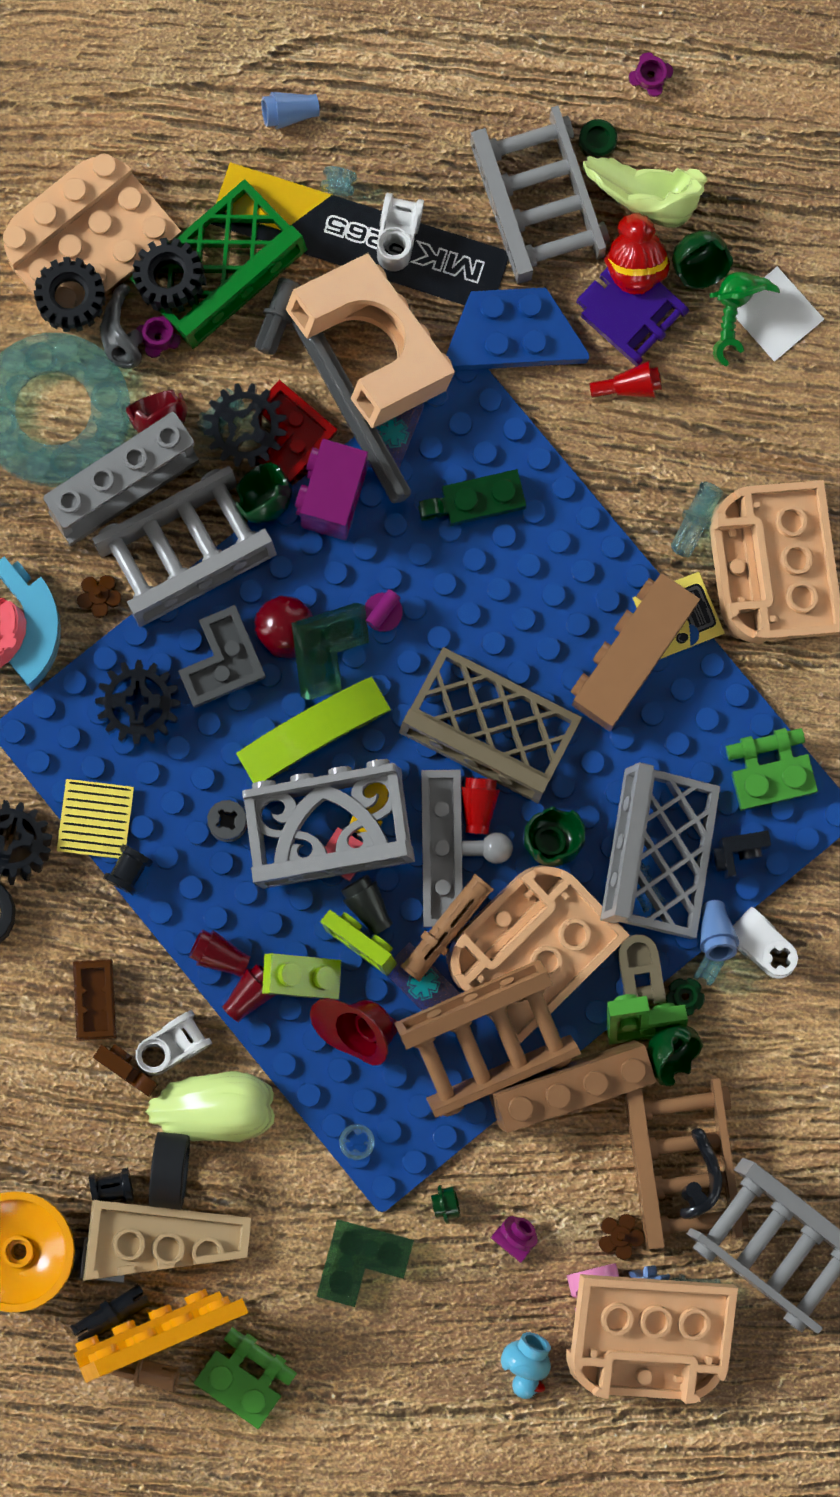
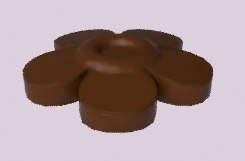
M104 575L100 578L99 585L95 578H85L81 583V588L85 593L77 597L79 608L81 610L92 608L91 611L94 617L103 618L109 612L107 605L113 608L119 606L122 596L120 592L114 590L116 586L114 578Z
M623 1214L619 1218L618 1225L615 1219L611 1217L605 1218L600 1225L601 1230L610 1236H604L599 1240L601 1250L609 1253L616 1246L615 1254L618 1259L625 1260L630 1258L632 1249L629 1244L637 1247L642 1245L644 1241V1235L640 1230L630 1231L635 1226V1218L629 1214Z

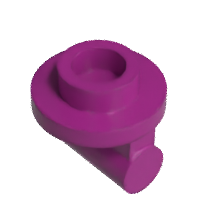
M390 589L386 593H377L371 596L364 606L366 623L372 629L379 632H387L396 628L402 619L403 613L399 601L401 599L400 596Z
M515 1216L507 1217L490 1237L520 1263L538 1242L532 1223L525 1218Z

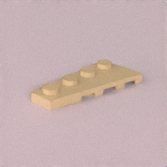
M93 1200L83 1281L247 1258L251 1218Z

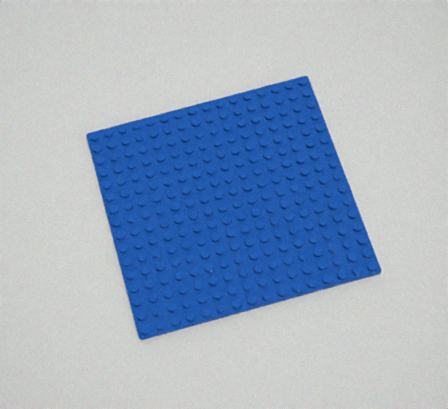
M489 369L455 371L445 392L396 416V422L400 421L395 424L394 418L390 419L394 420L395 426L402 423V421L406 424V426L403 424L405 428L399 431L405 433L406 437L404 440L397 438L398 445H392L391 438L384 443L390 440L391 447L400 446L399 440L405 442L408 433H410L406 444L400 442L401 447L390 448L389 443L386 444L411 489V495L405 501L392 503L389 500L368 462L366 477L345 541L301 528V517L296 515L297 507H295L301 485H309L310 479L305 475L292 486L293 494L290 505L276 520L261 524L247 522L251 531L259 532L264 528L266 529L273 542L276 556L142 627L138 626L131 614L0 718L1 748L60 820L66 779L134 787L127 846L148 857L153 863L150 867H145L134 886L136 892L133 896L117 887L115 888L379 1212H385L496 1121L489 1095L464 1105V1108L455 1115H442L435 1118L426 1098L436 1094L437 1091L418 1048L414 1047L406 1050L398 1032L388 1045L387 1060L381 1065H371L327 1044L317 1034L310 1018L311 1007L319 1000L316 998L275 995L246 1015L238 1023L224 1011L222 1006L229 999L241 977L197 966V961L189 958V955L200 931L204 929L210 933L212 930L216 931L243 953L251 956L247 966L250 969L257 963L264 967V954L269 953L341 960L338 1001L351 1005L363 1000H372L382 1006L389 1016L396 1021H400L464 992L455 984L450 975L446 961L447 954L445 956L441 954L429 968L430 971L427 974L425 973V977L430 972L436 976L431 981V983L437 984L436 990L428 988V997H431L430 990L437 991V993L431 992L432 998L425 999L428 997L423 998L421 991L422 999H425L422 1001L420 996L415 999L408 992L411 987L407 986V983L414 986L410 992L417 997L412 992L417 985L410 984L411 978L414 977L411 976L409 980L410 974L400 966L423 940L420 937L425 930L427 932L431 930V928H423L421 770H461V786H465L466 777L486 778L399 733L402 721L414 703L443 647L582 717L538 804L497 783L496 789H499L500 792L490 822L489 834L499 832L508 836L512 842L513 851L510 858L500 864L491 863L484 856H462L463 889L472 879L474 873L494 889L463 928L518 874L528 868L543 865L535 861L524 846V830L532 816L552 806L565 812L574 810L585 824V842L581 851L572 862L555 868L565 870L573 875L603 906L624 771L626 768L639 762L653 765L654 770L720 786L702 905L712 900L722 901L725 904V909L732 926L750 907L755 908L840 838V789L803 744L791 746L793 757L809 755L818 792L808 796L740 811L731 773L746 768L743 758L728 760L725 746L740 743V738L752 736L753 739L773 735L774 730L786 728L787 731H790V729L714 638L692 646L699 639V631L692 624H689L690 646L692 647L659 660L610 732L572 706L576 696L571 693V690L583 673L590 677L598 665L592 661L605 641L611 645L620 632L614 628L628 609L634 613L637 609L632 597L637 596L648 578L656 581L660 574ZM355 436L344 444L361 449ZM518 469L527 505L526 509L450 526L448 515L428 521H421L418 510L419 501L443 498L442 486ZM231 534L217 545V550L223 551L236 544L238 540L236 534ZM202 557L199 561H197V562H196L194 565H192L191 567H193V566L197 565L198 563L202 562V559H203L204 557ZM390 589L401 598L399 601L403 610L402 619L393 630L379 632L372 629L366 623L364 606L371 596L377 593H386ZM280 595L298 598L306 604L316 621L315 641L307 652L295 658H278L273 656L261 643L255 632L256 626L254 622L256 613L265 602ZM235 605L266 678L197 708H193L178 671L214 656L199 620ZM137 660L142 661L145 670H148L153 663L157 664L158 676L168 672L171 678L166 685H177L179 690L177 694L171 696V699L181 702V708L171 710V713L178 718L177 723L167 722L165 724L169 734L165 736L159 731L154 734V744H151L147 737H142L140 746H135L133 737L128 736L124 743H120L118 740V730L109 735L105 729L110 721H99L97 716L105 710V707H99L95 704L96 698L105 697V693L98 687L99 684L105 683L109 685L111 683L107 672L111 670L117 675L121 674V663L123 662L128 665L130 670L135 669ZM445 660L440 670L444 686L463 681L464 677L461 669ZM469 673L470 678L477 677V676H475V675ZM372 676L391 711L362 728L354 729L289 766L290 769L270 780L280 784L290 782V777L296 774L311 773L314 777L329 775L328 770L335 767L349 766L352 770L367 768L366 763L376 759L390 760V763H395L402 770V783L415 862L356 872L351 882L341 876H333L266 889L260 888L253 883L251 867L253 865L248 827L240 839L234 842H222L212 835L207 821L210 809L214 804L222 800L237 802L246 814L242 791L252 789L253 782L236 753L308 708ZM436 679L430 690L438 688ZM131 680L123 683L115 693H123L131 685ZM146 680L147 688L152 694L164 696L161 689L155 683ZM487 681L473 685L479 703L499 698L495 685ZM467 687L447 692L453 711L473 706ZM139 688L135 701L128 702V704L133 706L137 719L141 706L148 704V702L144 701ZM503 690L505 696L511 694V693H509V692ZM441 694L426 698L419 709L433 717L447 713ZM522 699L508 702L514 721L534 716L530 703ZM502 705L482 710L488 729L508 723ZM538 708L540 714L546 712V711H544V710ZM113 711L115 717L122 724L130 727V718L124 712ZM162 712L154 713L146 721L145 727L153 724L161 716ZM476 712L456 718L460 731L468 735L482 731ZM556 716L543 720L549 739L564 735L570 723ZM450 720L443 721L451 725ZM536 722L517 728L523 747L543 741ZM511 730L490 735L496 749L502 752L517 749ZM484 737L478 739V740H480V741L486 743ZM560 743L551 745L554 754ZM541 748L525 753L529 765L545 773L550 764L546 749ZM777 750L757 754L759 765L780 761ZM519 755L513 757V758H515V759L521 761ZM654 781L652 794L659 805L663 806L673 799L674 796L666 783ZM353 787L339 790L351 796ZM679 787L681 792L686 790V788ZM461 790L462 841L484 840L489 834L465 832L466 821ZM692 791L685 796L696 816L705 810L706 793ZM305 796L295 797V798H293V799L296 801V803H297V805H298L299 802H300ZM325 800L310 814L300 831L315 836L325 847L337 827L344 830L350 824L353 815L337 804ZM270 802L263 809L262 820L267 827L283 830L285 824L278 822L272 816V813L276 815L283 813L285 810L283 802ZM678 802L664 810L675 830L689 821ZM650 807V810H649V814H651V813L653 812V810H652L651 807ZM392 812L381 820L383 821L381 828L388 842L396 841ZM657 816L648 821L646 832L655 845L668 836ZM703 817L702 819H700V822H701L702 825H703V819H704V817ZM693 826L678 834L690 853L699 848L700 837ZM769 830L771 846L768 849L762 850L763 857L740 861L739 855L735 854L733 859L736 876L732 879H725L723 871L717 872L713 849L719 848L718 841L721 838ZM354 832L352 834L353 837L363 842L362 837L357 836L358 833ZM264 835L267 864L274 863L279 839ZM295 840L294 844L303 845L299 850V856H309L312 852L311 843ZM672 840L658 848L669 868L683 859ZM645 845L643 848V852L647 850ZM651 854L641 860L640 870L648 882L662 873ZM89 855L104 875L105 873H110L118 861L117 858ZM698 855L694 857V860L696 861V863H697V857H698ZM687 863L672 872L684 891L693 886L694 874ZM365 875H368L372 882H377L388 916L393 923L390 927L377 934V936L393 948L390 953L397 963L388 977L327 933L320 922L329 910H332L339 916L345 912L362 925V928L359 930L370 939L373 937L370 930L343 902L345 897L341 892L346 886ZM666 878L651 887L663 906L677 897ZM639 883L637 885V890L641 888ZM645 892L635 898L633 915L647 918L656 911ZM692 893L688 895V898L690 899V901H691V895H692ZM681 901L669 908L667 913L675 925L687 927L688 912ZM702 909L697 938L688 939L618 922L630 936L645 935L656 944L663 983L702 952L700 949ZM658 916V917H656V918L654 919V920L662 921V919L660 918V916ZM452 941L447 946L448 949H450ZM620 946L551 1013L560 1038L571 1035L580 1051L607 1030V1002L614 1001L616 997L624 995L618 960ZM649 973L634 976L636 987L650 985ZM487 1015L473 1020L470 1028L487 1069L490 1070L510 1061L494 1022ZM539 1026L520 1043L524 1054L546 1045ZM448 1031L436 1036L433 1043L451 1086L472 1078L473 1074L455 1032Z

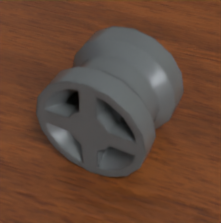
M222 800L214 804L208 813V826L212 835L217 840L234 842L244 835L247 828L246 814L237 802Z

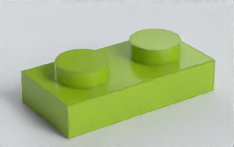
M329 910L320 921L327 933L387 977L397 965L390 953L393 948L375 934L370 939L359 930L362 928V925L349 914L343 912L339 916L332 910Z
M275 953L264 954L262 994L338 1000L340 994L341 960Z

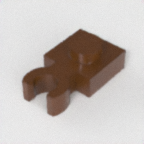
M101 1044L93 1056L96 1061L148 1097L152 1095L158 1086L155 1081L130 1065L129 1063L133 1056L116 1044H113L110 1050Z

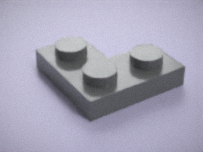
M235 605L199 620L214 656L178 671L193 708H197L266 678Z

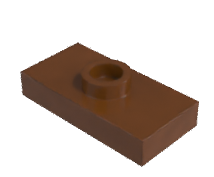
M113 960L73 962L77 1041L117 1039Z

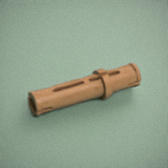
M474 873L472 879L449 905L448 909L429 932L425 930L420 937L423 940L406 961L400 965L401 968L420 982L441 954L444 956L449 951L447 946L494 889Z

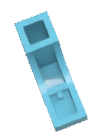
M4 556L0 559V579L21 603L27 621L24 640L20 649L9 661V664L32 691L46 677L56 659L61 639L60 616L55 600L42 577L28 586L27 582L32 578L18 561L11 565Z

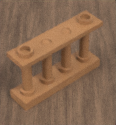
M540 959L394 1023L406 1050L414 1047L418 1048L437 1091L436 1094L426 1098L435 1118L442 1115H455L464 1108V1105L548 1068L566 1066L573 1060V1057L581 1054L578 1045L571 1035L563 1038L559 1036L543 997L545 989L553 986L548 971ZM521 999L528 1000L546 1043L545 1046L526 1054L522 1050L506 1011L509 1004ZM484 1015L492 1017L510 1060L490 1070L487 1069L470 1028L473 1020ZM448 1031L455 1032L473 1074L472 1078L454 1086H451L433 1043L436 1036Z
M720 1078L709 1081L710 1092L658 1100H650V1097H643L642 1089L624 1094L646 1250L665 1248L664 1239H670L671 1234L685 1233L690 1228L697 1231L712 1229L724 1213V1211L705 1213L694 1219H683L682 1217L668 1219L667 1215L660 1216L658 1200L664 1199V1195L682 1193V1189L691 1182L700 1184L702 1190L709 1189L708 1173L662 1179L661 1175L654 1176L652 1160H659V1155L699 1150L694 1142L692 1135L656 1140L655 1136L649 1137L647 1121L653 1120V1116L713 1108L716 1132H709L706 1135L712 1148L719 1147L722 1166V1187H725L727 1207L737 1195L725 1110L731 1109V1099L728 1086L721 1087ZM747 1209L732 1227V1238L744 1237L743 1228H749Z

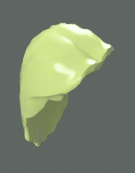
M588 156L587 161H583L582 166L587 176L618 203L631 212L648 216L653 223L667 228H677L691 218L693 211L697 208L700 196L704 192V184L707 182V177L697 169L685 171L677 168L673 172L648 168L636 170L628 165L621 164L614 158Z
M228 1071L203 1076H190L181 1081L168 1083L166 1088L161 1091L160 1096L149 1101V1108L146 1110V1113L149 1115V1123L161 1126L163 1132L189 1135L190 1141L242 1142L261 1135L274 1124L275 1115L270 1106L274 1093L270 1085L249 1073Z

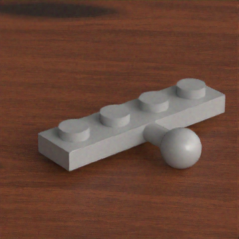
M421 770L423 928H432L463 890L462 856H484L487 861L500 864L507 861L513 851V845L509 837L499 832L489 834L484 840L462 841L461 770Z

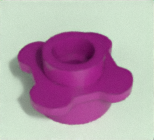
M643 53L639 58L636 70L629 73L628 79L632 86H640L647 90L649 96L657 97L662 94V86L666 79H670L673 76V67L652 53ZM648 72H653L655 76L650 78L647 74Z
M164 316L150 318L144 325H139L136 328L143 336V343L146 347L145 353L151 358H157L162 351L169 348L176 349L180 345V336L173 332L171 323ZM159 334L162 337L161 339H155L154 336Z

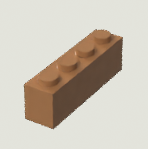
M663 573L659 575L656 581L648 578L636 596L641 600V603L635 612L632 613L628 609L614 628L620 632L612 645L606 641L603 643L592 660L598 664L590 677L583 673L571 690V693L576 696L572 706L609 732L615 726L700 601V598Z
M633 1040L571 1061L561 1068H550L489 1094L499 1128L509 1133L654 1084L656 1080L645 1045Z

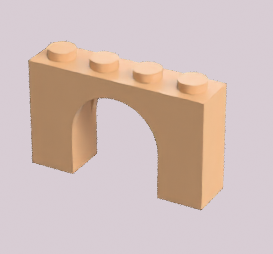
M368 253L293 289L286 311L307 339L341 322L361 320L378 326L393 341L397 351V359L360 378L351 396L352 402L372 429L447 390L455 373L449 357L440 352L432 341L426 326L418 322L409 310L406 299L395 291L387 280L384 269L376 264Z

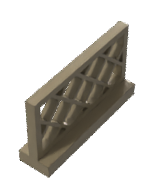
M443 647L414 703L402 721L399 733L488 779H496L498 784L538 804L582 717ZM445 660L461 669L464 677L463 681L444 686L440 670ZM469 673H471V674H473V675H475V676H477V677L470 678ZM436 679L438 688L430 690ZM485 681L495 685L499 698L479 703L473 685ZM467 687L473 706L453 711L447 692ZM503 690H505V691H507V692H509V693H511V694L505 696ZM441 694L447 713L433 717L419 709L426 698ZM522 699L530 703L534 716L514 721L508 702ZM502 705L508 723L488 729L482 710ZM538 708H540V709H542V710H544V711H546V712L540 714ZM476 712L482 731L469 735L460 731L456 718ZM556 716L570 723L564 735L549 739L543 720ZM450 720L451 725L443 721ZM536 722L543 741L523 747L517 728ZM511 730L517 749L506 752L496 749L490 735ZM484 737L486 743H484V742H482V741H480V740H478V739ZM560 743L554 754L551 745ZM545 748L550 760L545 773L531 767L525 753ZM519 755L521 761H519V760H517V759H515V758H513V757Z

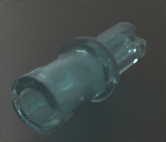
M705 481L700 483L689 509L684 510L682 513L684 520L671 543L674 553L683 557H690L704 529L710 528L711 522L709 519L720 497L723 495V491L716 485Z

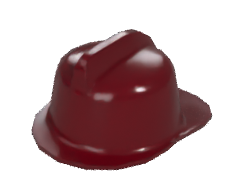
M325 998L319 999L311 1007L310 1018L317 1034L327 1044L371 1065H381L387 1060L388 1045L398 1032L394 1024L397 1021L391 1018L378 1003L372 1000H363L348 1005L338 1000Z

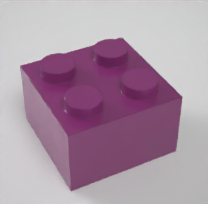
M322 439L320 449L312 448L306 469L308 470L307 478L310 479L308 486L301 485L295 504V507H297L296 515L301 517V528L346 541L368 470V451Z

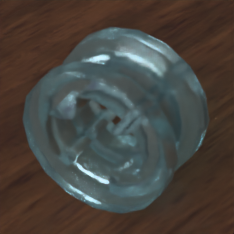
M336 166L324 168L323 174L326 176V180L321 181L320 188L322 190L339 196H352L354 194V188L351 184L357 180L355 172Z
M704 955L693 978L696 980L703 978L706 981V985L711 987L725 961H711Z
M354 1124L344 1129L341 1133L339 1144L342 1153L347 1158L363 1160L372 1153L375 1141L371 1130L366 1126ZM354 1132L356 1135L364 1133L367 1136L369 1142H364V1145H368L364 1152L360 1153L357 1149L350 1152L347 1149L345 1143H350V1140L346 1139L349 1133Z

